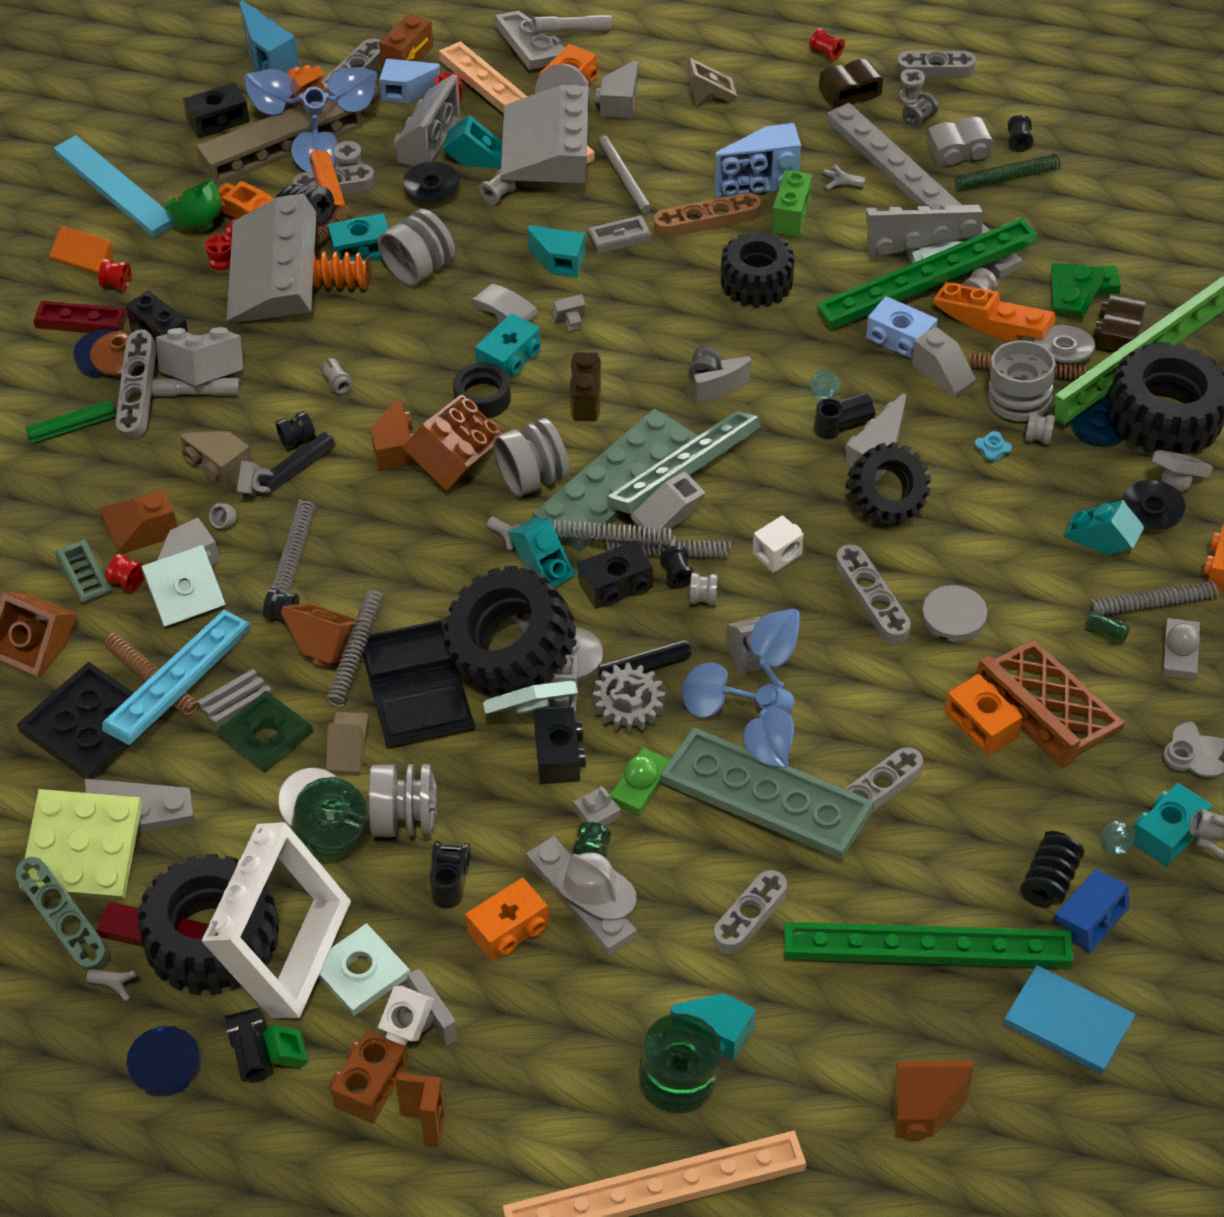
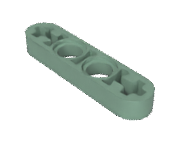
M37 857L23 859L16 868V879L66 949L84 969L99 970L103 968L109 959V949L49 866ZM31 868L37 870V875L45 885L39 887L29 878L30 874L28 871ZM51 892H59L61 894L60 904L54 909H46L44 906L45 897ZM71 918H78L81 922L79 931L71 936L65 935L63 927L66 921ZM84 939L92 948L96 949L95 954L97 957L94 960L87 957V951L79 944Z

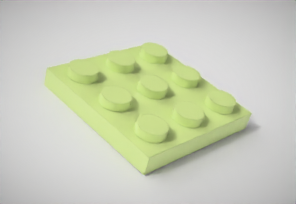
M38 789L25 858H40L49 866L70 896L125 900L143 802L140 797ZM31 868L28 871L30 874L29 878L39 887L45 885L37 875V870ZM19 884V888L21 889V891H22V892H25V891L23 890V888L21 887V885ZM59 892L49 893L54 895H61Z

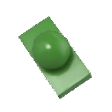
M642 748L636 757L630 759L626 764L624 776L610 794L618 807L640 816L662 784L660 774L670 759L646 748Z

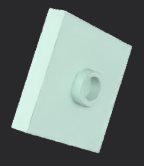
M203 545L141 567L163 627L226 605Z

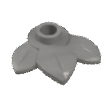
M1186 722L1177 726L1173 731L1172 742L1165 747L1163 757L1167 765L1175 770H1190L1201 777L1220 776L1224 773V763L1219 760L1224 751V739L1213 736H1201L1194 722Z

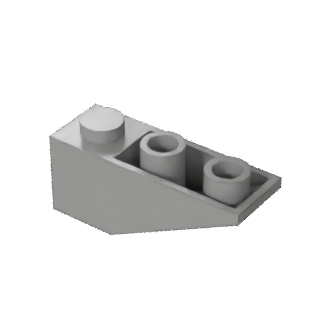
M902 393L894 402H889L876 419L873 418L866 424L862 432L849 439L845 446L846 467L849 469L853 467V463L870 448H875L878 444L885 443L888 446L891 442H899L905 413V394ZM876 470L874 474V484L884 474H886L888 470Z

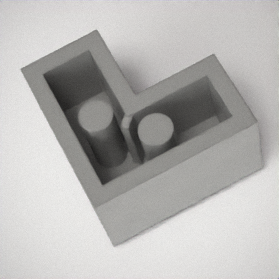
M174 328L168 330L167 334L156 337L159 371L195 386L243 370L241 336L229 332L227 328H213L210 330V333L204 335H193L186 332L185 329Z

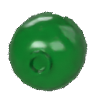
M207 180L183 191V194L178 197L179 201L173 197L163 205L168 217L176 226L185 230L198 228L199 232H203L215 225L213 219L220 214L222 198L214 180Z

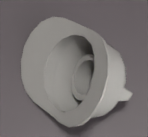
M573 854L570 857L569 864L562 868L557 876V888L562 896L601 919L616 920L624 918L632 912L636 904V891L632 883L614 871L610 862L600 854Z

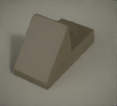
M692 58L687 60L690 87L696 107L709 93L714 98H721L729 103L737 97L731 77Z
M335 713L334 723L328 724L326 771L332 774L360 776L370 724L369 714Z

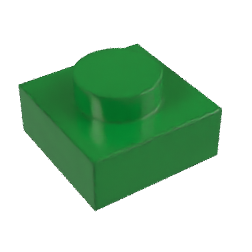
M1116 265L1102 266L1106 276L1096 295L1120 294L1121 283Z
M271 1025L263 1032L272 1064L300 1069L308 1062L300 1030Z

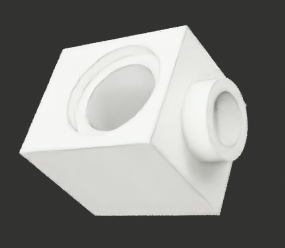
M782 515L754 533L753 555L774 573L802 555L804 534L799 526L792 524Z
M394 986L378 1028L387 1031V1039L402 1045H406L408 1040L418 1041L435 999L404 986ZM403 1006L408 1007L413 1014L412 1023L408 1027H403L397 1019L398 1011Z

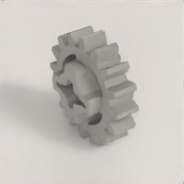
M626 663L625 670H620L617 665H613L612 674L603 671L601 680L595 681L592 703L595 704V714H603V724H607L610 721L614 722V730L616 731L621 725L626 726L627 733H631L632 726L635 725L643 731L645 729V721L654 725L656 723V715L662 714L665 700V692H662L663 683L662 681L654 682L655 673L653 671L644 674L642 665L636 670H632L630 663Z

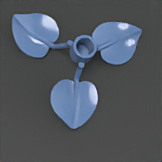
M359 67L344 68L336 71L327 82L328 90L334 96L328 95L327 92L324 93L318 87H310L304 94L300 93L299 96L290 99L293 94L290 89L292 80L287 73L277 69L246 73L245 86L253 105L267 115H279L284 111L286 103L293 104L303 101L304 110L312 115L313 134L310 132L299 134L292 143L291 153L295 163L303 171L311 172L309 155L313 150L329 152L333 165L336 161L333 153L334 147L338 144L336 138L330 132L318 133V114L324 110L325 101L334 102L337 100L339 107L346 112L356 113L364 110L373 98L377 72Z
M796 609L773 612L763 616L755 624L751 633V649L754 654L762 656L760 665L773 684L762 686L756 694L725 686L728 678L727 670L717 663L708 662L695 667L685 678L681 689V697L688 711L700 718H709L719 712L724 704V693H731L757 701L758 706L763 710L759 713L760 718L753 719L747 724L744 733L745 746L748 752L758 761L779 768L788 767L789 751L794 734V724L789 712L793 708L794 697L789 691L782 689L784 683L778 680L769 665L773 667L782 666L789 660L794 651L800 623L799 611Z

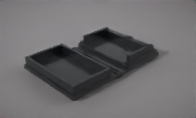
M443 619L368 635L369 639H366L368 643L365 644L366 647L363 648L364 652L362 655L387 748L475 729L458 668L449 658L447 647L444 645L443 635L447 631L443 628Z

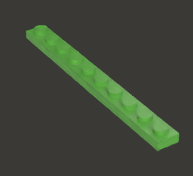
M1224 276L1055 394V420L1065 425L1111 391L1119 363L1137 348L1142 349V346L1151 343L1159 345L1160 342H1169L1170 345H1176L1224 311Z

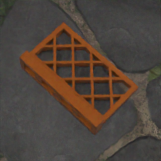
M1034 639L996 659L989 655L979 661L975 675L980 674L987 682L992 683L1009 704L1017 707L1023 717L1021 729L1062 768L1072 764L1075 755L1121 731L1124 727L1125 722ZM1032 653L1041 661V664L1023 661V656ZM1002 667L1017 669V676L1010 675ZM1023 670L1040 673V680L1023 677ZM1046 675L1058 677L1063 681V684L1046 682ZM1024 687L1040 690V697L1031 695ZM1046 691L1063 694V701L1045 698ZM1069 696L1080 697L1086 702V706L1069 703ZM1047 708L1063 711V718L1055 717ZM1068 713L1086 715V723L1069 720ZM1092 717L1102 718L1109 725L1092 724ZM1070 730L1086 732V737L1080 740Z

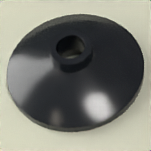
M425 162L407 171L403 178V187L405 192L417 201L439 202L451 197L457 191L459 175L454 168L447 164Z
M1156 480L1134 483L1126 489L1122 500H1124L1144 528L1151 530H1163L1175 526L1182 520L1186 509L1185 500L1176 488Z

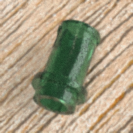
M1095 611L1091 612L1085 625L1086 631L1109 639L1113 645L1117 643L1122 645L1127 639L1130 627L1125 625V621L1120 620L1117 622Z

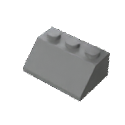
M450 75L430 88L424 98L418 101L415 112L411 117L407 118L401 134H397L394 140V150H397L398 163L416 166L425 162H434L444 146L447 131L461 119L458 75Z

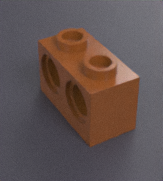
M366 1030L360 1042L355 1041L348 1053V1061L343 1070H338L331 1080L330 1091L334 1107L374 1124L396 1086L397 1073H404L408 1066L406 1046ZM374 1058H381V1059H382L380 1062H377V1063H370V1062H369L370 1060H372V1059H374ZM355 1088H364V1090L359 1093L351 1092Z

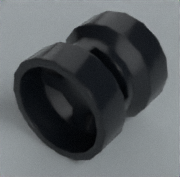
M306 411L295 414L291 420L283 418L275 421L279 439L285 449L295 447L297 441L308 442L316 437L312 421Z

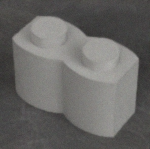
M969 117L956 123L945 122L930 127L928 129L927 144L937 165L948 166L955 165L963 160H980L991 155L992 138L981 118Z

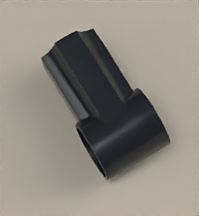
M868 394L858 395L842 401L831 398L822 399L816 407L814 433L823 439H833L840 434V429L875 418L873 400Z
M260 1007L224 1016L230 1045L235 1050L241 1081H248L250 1083L263 1081L268 1075L272 1074L263 1035L265 1027Z

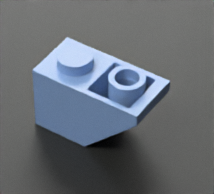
M386 59L379 78L381 101L410 103L425 96L428 90L435 86L434 79L440 74V65L436 63Z

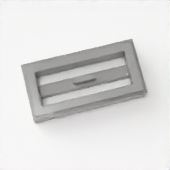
M642 215L588 228V237L591 239L597 254L651 241V233Z
M252 669L198 700V706L217 729L272 697V690L268 685L265 686L264 680L261 677L258 678L257 672ZM258 689L257 692L251 694L250 696L246 697V698L243 699V700L241 699V698L247 696L248 694H250V693H252L253 691H255V690ZM229 705L231 706V707L227 708L226 710L222 711L221 713L215 715L217 712L223 710L224 708L228 707Z

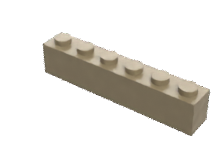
M326 100L324 110L318 114V133L330 132L335 138L363 127L361 111L356 113L346 112L339 107L337 100L334 102ZM302 104L283 111L279 115H273L196 145L200 168L210 181L214 180L215 184L218 185L292 155V143L299 134L303 132L313 134L312 115L304 110Z

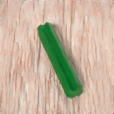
M107 400L26 427V434L31 443H36L114 418L116 416L112 402Z

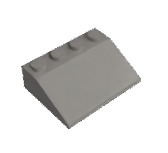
M559 85L504 105L501 180L586 183L588 86Z
M304 193L277 197L233 221L226 319L228 324L311 312L316 211Z

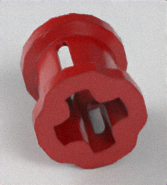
M818 28L809 41V48L812 51H819L827 55V58L831 61H836L841 56L845 47V41L842 38H834L828 35L822 28Z

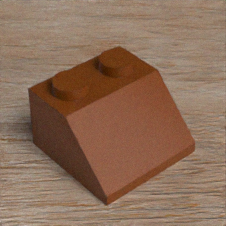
M25 591L2 592L0 598V661L37 677L42 676L68 644L77 613Z

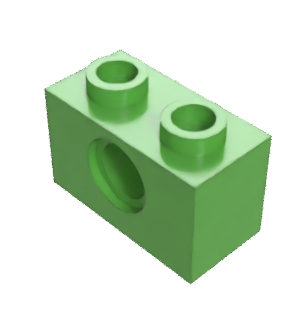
M784 171L773 206L772 233L800 238L811 202L813 174Z

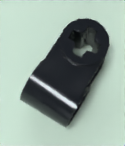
M434 841L430 884L432 901L440 908H453L463 898L466 874H468L470 865V843H464L463 846L442 845L441 841Z

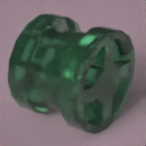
M597 822L581 823L577 829L578 840L573 844L572 854L597 853L606 858L607 849L605 846L609 844L611 839L610 830Z

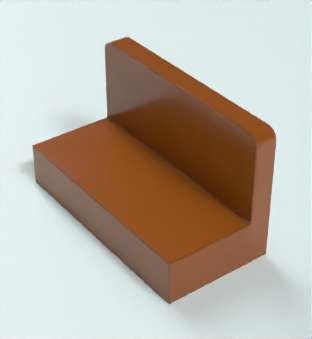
M397 1073L395 1082L400 1114L407 1117L421 1118L424 1146L439 1148L446 1116L441 1078Z

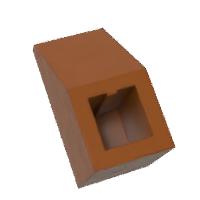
M397 400L392 403L370 428L373 451L379 471L415 464V460L402 448L414 434H410L409 431L413 429L411 415L409 411L404 412L401 400Z

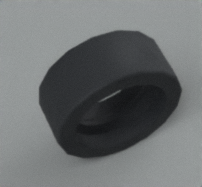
M474 363L465 366L456 374L453 380L454 399L463 394L466 398L472 400L476 404L477 409L488 419L500 415L511 402L510 378L506 371L497 365ZM478 384H488L499 389L494 395L481 398L465 393L467 389Z

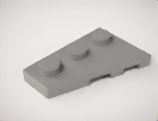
M520 11L495 15L494 25L529 70L547 66L565 48L560 44L561 39L555 35L549 37L545 33H533L531 27L532 20Z
M85 779L86 793L140 797L143 803L137 833L195 823L190 788Z

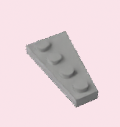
M946 205L940 210H931L929 206H917V210L905 211L901 207H889L888 211L866 208L868 254L870 258L982 234V210L979 205Z

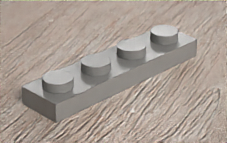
M554 836L526 853L528 864L608 956L637 938L636 928L626 917L616 920L601 919L560 894L557 888V876L561 869L569 864L571 855Z

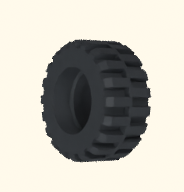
M1160 342L1159 345L1151 343L1142 346V349L1137 348L1121 360L1116 370L1107 403L1110 413L1109 417L1113 425L1117 426L1116 429L1123 438L1127 436L1129 443L1136 447L1138 445L1144 447L1146 452L1153 454V451L1162 450L1188 455L1190 451L1194 454L1204 450L1205 447L1210 446L1216 441L1224 425L1223 368L1221 366L1217 367V363L1212 357L1202 355V351L1196 348L1193 350L1188 349L1186 345L1180 343L1177 346L1170 345L1169 342ZM1153 394L1172 396L1185 404L1166 402Z
M505 566L502 571L499 568L489 570L486 576L478 575L472 579L473 583L468 588L464 586L458 592L460 597L457 601H452L448 609L451 614L445 618L443 628L447 632H444L443 639L451 661L479 690L484 693H492L493 696H500L533 685H539L544 681L549 683L555 677L553 673L557 669L562 670L567 662L565 656L566 654H571L574 646L571 639H574L576 636V626L573 624L574 616L572 610L567 605L568 603L543 574L536 573L531 568L521 567L519 570L517 566ZM531 613V620L527 630L515 643L503 649L488 650L493 632L503 621L517 614Z
M206 854V858L197 859V856L188 857L185 863L179 865L176 862L167 867L168 872L166 874L159 873L152 880L153 888H146L141 897L143 903L138 907L137 916L146 959L149 965L154 967L155 974L161 980L167 981L169 979L170 986L178 990L188 987L189 993L201 994L202 990H209L210 994L221 993V989L230 987L233 990L240 987L241 984L206 947L202 940L186 937L176 931L175 927L181 918L187 919L196 912L218 907L238 865V858L225 856V859L218 858V854ZM267 881L240 937L265 966L271 960L270 952L276 950L278 942L277 933L279 932L272 890L268 888Z

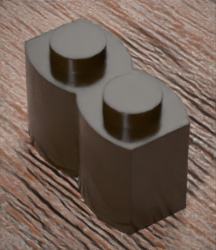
M857 59L845 66L829 67L823 70L819 76V90L834 108L841 107L847 103L852 105L856 101H868L882 94L883 77L868 59Z
M1115 294L1110 295L1109 302L1103 301L1099 319L1104 320L1103 322L1097 321L1094 338L1099 339L1097 348L1116 352L1135 339L1139 334L1146 301Z
M575 352L571 359V416L574 421H596L600 415L601 360L597 352Z

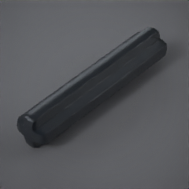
M323 431L270 470L273 473L272 477H261L259 481L260 486L270 488L271 493L334 447V437L327 431Z
M683 640L597 667V674L601 680L603 671L612 674L613 665H617L620 670H625L626 663H630L632 670H636L642 665L643 671L690 657L692 655L688 641Z

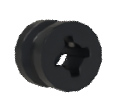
M271 588L264 601L263 617L267 620L281 619L286 624L281 614L282 606L299 604V595L293 592L283 594L279 589Z

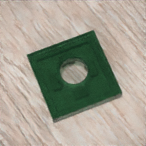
M265 690L218 729L217 732L221 740L266 773L311 735L313 727ZM263 729H272L277 732L269 738L267 743H260V739L255 737Z

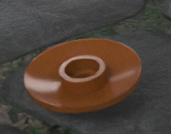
M132 331L111 332L100 337L93 344L90 350V359L98 371L112 376L122 375L126 341ZM140 365V366L135 367V368L132 370V373L135 372V371H137V370H139V369L142 368L143 366Z

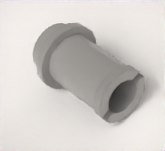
M328 359L332 365L331 368L324 361L321 364V371L329 381V388L337 394L347 393L352 386L351 376L342 370L336 359Z

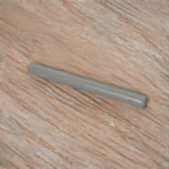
M606 135L601 136L598 139L599 145L643 214L648 213L651 210L648 200Z

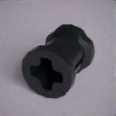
M1025 115L1013 116L1007 123L1008 131L1011 134L1008 140L1009 147L1016 152L1027 151L1034 143V138L1030 133L1032 130L1031 119Z
M682 546L669 547L660 555L661 564L668 571V585L672 588L687 587L691 584V574L695 573L688 565L687 560L689 556L687 549Z

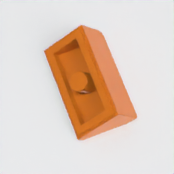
M311 151L309 161L317 187L323 186L332 192L334 209L345 205L329 152Z
M62 226L58 231L49 254V258L96 274H98L104 259H112L114 257L109 240Z

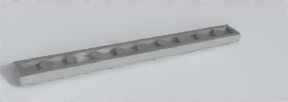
M850 103L827 113V122L918 206H929L931 210H940L946 205H962ZM982 223V234L990 231ZM981 234L955 240L964 242ZM1012 253L984 266L995 277L1001 279L1021 269L1023 260L1016 253Z

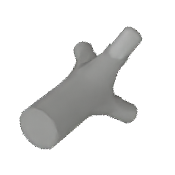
M837 165L832 167L835 172L823 170L824 175L834 179V181L825 186L828 191L841 185L863 189L865 177L845 173Z
M491 517L487 522V527L502 535L506 541L507 550L512 551L513 542L508 531L519 526V524L511 526L496 517Z
M89 969L86 980L87 983L113 988L126 1002L130 1000V996L123 983L135 978L136 972L132 970L119 973Z

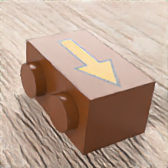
M409 12L379 41L381 68L384 67L386 59L419 62L434 47L432 21Z

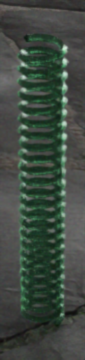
M1053 154L1036 159L1033 158L1032 160L1029 159L1028 161H1020L1019 163L1016 162L1015 164L1011 163V165L1007 164V166L1003 165L982 171L979 170L978 172L975 171L974 173H966L965 175L962 174L961 176L957 175L955 187L960 192L961 190H969V188L973 189V187L977 188V186L981 187L986 184L989 186L990 183L993 185L994 182L997 184L998 181L1002 183V181L1006 182V180L1023 178V176L1027 177V175L1031 176V174L1035 175L1044 171L1047 173L1048 170L1050 172L1052 169L1055 171L1056 168L1059 170L1061 162L1059 157Z

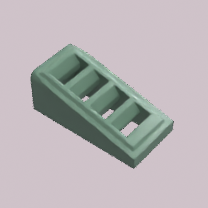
M86 539L55 550L56 561L81 604L111 593V588ZM82 558L84 559L83 562H80L72 566L70 565V563L74 561H77ZM89 567V570L84 571L76 575L74 573L75 571ZM92 575L95 577L94 579L89 580L87 582L81 584L79 583V580L85 579ZM99 584L100 588L84 593V589Z

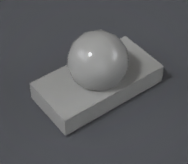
M1158 450L1155 451L1152 458L1153 462L1165 467L1162 472V482L1173 486L1180 493L1188 490L1192 484V475L1209 478L1213 470L1212 465L1187 454Z
M1167 618L1162 676L1196 680L1200 644V622Z
M417 969L407 974L409 989L435 999L422 1033L432 1026L445 1046L457 1041L456 1021L423 972ZM403 1006L399 1012V1020L403 1027H408L413 1020L412 1011L406 1006Z

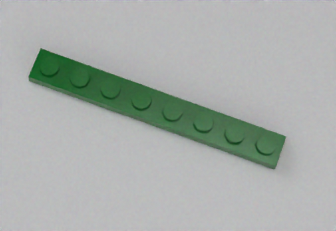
M1023 217L821 301L817 303V312L830 330L872 313L885 296L899 302L1037 243V233Z
M785 922L784 960L1034 968L1038 965L1042 968L1072 969L1073 965L1071 930Z

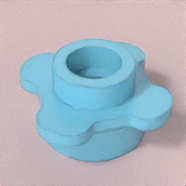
M992 431L986 437L975 440V447L980 449L981 457L989 462L1000 461L1004 454L1010 453L1012 445L1009 442H1005L1001 437V433L997 431Z

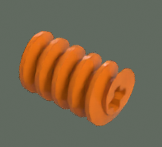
M323 251L319 260L314 252L313 285L315 288H320L324 282L325 287L331 289L334 283L337 288L343 289L347 282L349 289H355L357 284H359L360 289H367L371 277L369 255L366 261H363L360 252H357L355 260L351 261L349 252H345L343 260H340L338 253L334 252L332 259L328 260L326 251Z

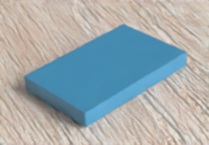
M1036 965L1004 1018L1003 1025L1103 1075L1132 1025L1135 1013Z

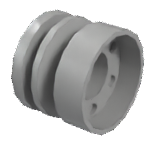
M422 208L403 219L401 224H396L380 234L378 238L379 252L385 265L396 279L408 286L418 284L430 276L432 271H436L452 261L455 256V245L444 223L431 211Z
M1027 340L1011 341L1002 344L994 351L990 364L991 379L989 382L988 400L989 406L996 414L1013 421H1029L1031 411L1037 412L1039 416H1043L1049 411L1052 404V383L1056 367L1055 357L1051 351L1039 343Z
M547 418L538 419L534 424H525L522 434L518 430L513 429L495 436L493 440L495 459L500 473L511 492L517 497L537 491L540 488V480L545 485H552L555 480L562 481L567 479L570 474L568 456L562 439L554 425Z
M374 764L371 766L369 811L372 837H395L399 821H405L409 837H414L416 821H421L422 837L432 836L433 825L437 817V784L432 773L431 764H422L421 780H416L414 764L408 765L405 780L398 779L395 764Z

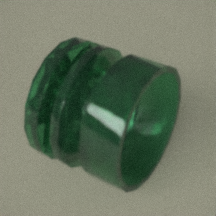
M337 777L319 778L307 784L298 794L290 825L291 830L319 863H338L350 857L360 844L367 819L366 801L360 790L347 780ZM326 811L333 812V820L327 819Z
M670 1014L658 1019L648 1029L643 1041L642 1058L638 1072L639 1087L645 1098L658 1109L670 1113H688L700 1108L711 1097L721 1057L720 1039L713 1027L703 1019L689 1014Z

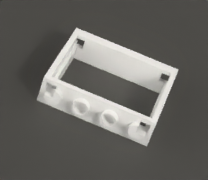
M286 822L257 824L203 936L202 942L271 1018H300L351 900ZM277 857L314 899L278 979L240 938Z

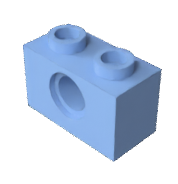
M885 296L868 316L866 338L912 359L914 340L933 327H937L938 319Z

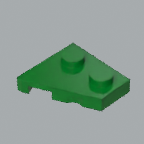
M1053 262L1051 265L1053 308L1056 315L1083 318L1106 276L1104 268L1102 266Z

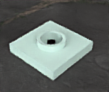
M573 681L533 685L487 699L483 702L485 714L516 710L517 714L547 708L549 707V701L576 694L578 691L576 683Z
M366 923L330 948L318 978L354 1017L391 991L394 986H398L408 978L407 974L410 973V969ZM360 956L367 957L368 961L372 963L371 968L363 974H355L347 969Z

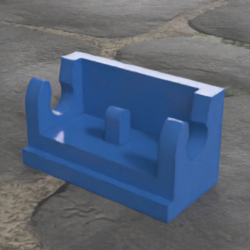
M1095 869L1055 914V921L1071 929L1072 943L1090 954L1130 908L1128 885Z

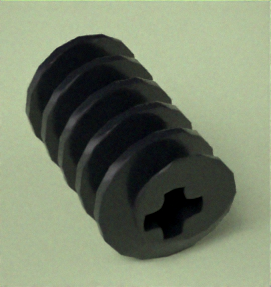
M291 184L287 185L277 194L276 198L304 193L316 211V223L326 222L334 209L333 194L328 188L323 186Z
M1045 832L1039 849L1035 853V858L1031 862L1030 869L1026 873L1025 881L1021 885L1020 891L1022 896L1032 905L1042 908L1050 907L1052 903L1063 902L1066 897V891L1070 889V881L1075 877V870L1079 868L1080 859L1084 856L1085 850L1083 846L1062 832Z

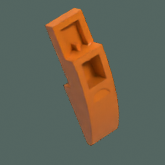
M307 65L301 69L298 66L286 72L292 80L290 89L293 94L290 99L299 96L300 93L304 94L310 87H318L324 93L326 92L321 81L324 74L319 65L313 68ZM303 101L293 103V105H302Z
M240 181L236 186L225 183L218 189L222 198L220 212L235 218H240L275 199L264 191L243 181Z
M945 282L933 299L934 305L959 322L993 337L1010 342L1019 341L1022 336L1043 340L1056 322L1055 312L1000 301L999 292L957 283Z

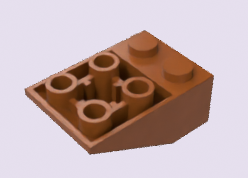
M461 394L424 422L402 448L448 491L493 449L495 436L502 434L495 422L489 420L477 409L476 404L472 400Z

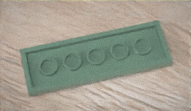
M654 408L535 510L533 517L549 518L552 525L555 519L557 521L556 533L558 521L561 520V534L564 520H566V534L569 520L571 521V534L573 522L576 521L577 534V526L580 521L581 535L584 521L586 522V535L588 523L591 522L592 535V527L595 522L597 536L599 522L601 523L602 533L604 523H606L607 529L609 523H614L625 513L609 506L608 495L699 435ZM558 536L559 539L579 552L594 540V538L592 540L589 538L587 540L584 538L580 540L579 537L577 539L574 537L572 539L569 537L565 539L564 536L562 538Z
M693 727L660 774L662 784L843 860L874 811V801L792 767L779 768L764 764L755 759L746 748Z

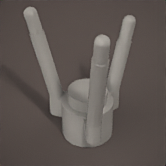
M1201 808L1196 810L1189 827L1190 834L1198 837L1196 845L1207 848L1224 860V851L1212 843L1214 840H1221L1224 836V816Z

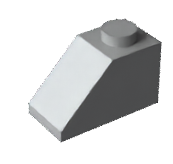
M632 61L603 77L601 88H596L595 105H600V116L633 118L638 88V61Z
M935 326L914 340L912 366L955 398L976 384V378L958 343Z

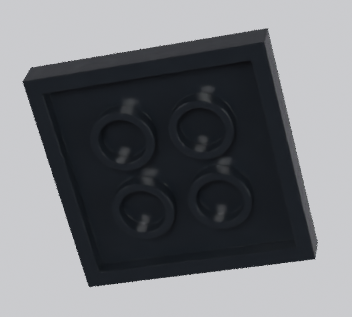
M87 662L17 723L20 733L85 779H94L132 745H128L102 731V722L134 692L91 662ZM161 716L152 725H150L138 738H140L149 728H151L159 719H161Z

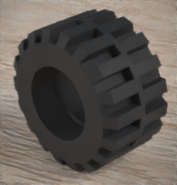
M753 231L747 235L742 233L738 235L737 239L732 238L729 240L728 245L724 246L723 253L721 254V287L724 288L726 296H731V300L734 302L740 301L741 305H753V307H759V305L768 307L772 306L773 302H781L782 297H787L793 287L795 255H793L792 247L788 246L786 240H780L779 236L775 234L768 235V232L756 233V231Z
M891 442L888 446L885 443L878 444L875 448L872 447L853 463L854 466L849 469L847 475L850 478L845 482V488L850 489V492L846 494L848 501H854L855 505L851 507L855 513L858 510L863 514L860 518L865 522L868 519H872V525L879 526L884 523L885 527H892L896 523L899 525L916 514L927 502L925 498L930 495L931 488L927 487V485L931 482V475H925L924 471L928 469L926 462L921 464L918 461L921 455L918 452H915L913 455L909 453L911 447L904 445L898 448V443ZM876 470H888L899 478L902 485L900 500H888L878 493L874 485Z

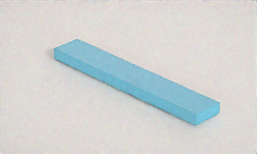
M75 135L53 148L55 156L153 238L176 226L160 204L78 136Z
M226 610L220 612L102 722V731L128 745L132 744L250 632V623Z

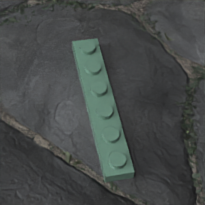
M735 411L608 495L609 506L632 514L664 482L684 471L688 475L692 474L696 470L705 467L708 462L717 456L726 453L729 448L738 442L747 439L750 434L761 427L759 417Z

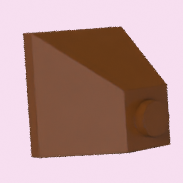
M164 489L151 491L100 508L118 554H125L165 541L169 531L177 527L174 510Z
M309 602L282 606L281 614L302 654L312 657V662L320 666L330 667L331 664L340 662L356 618Z
M973 1060L897 1061L892 1094L895 1138H906L912 1141L922 1140L926 1137H933L967 1104L974 1068Z

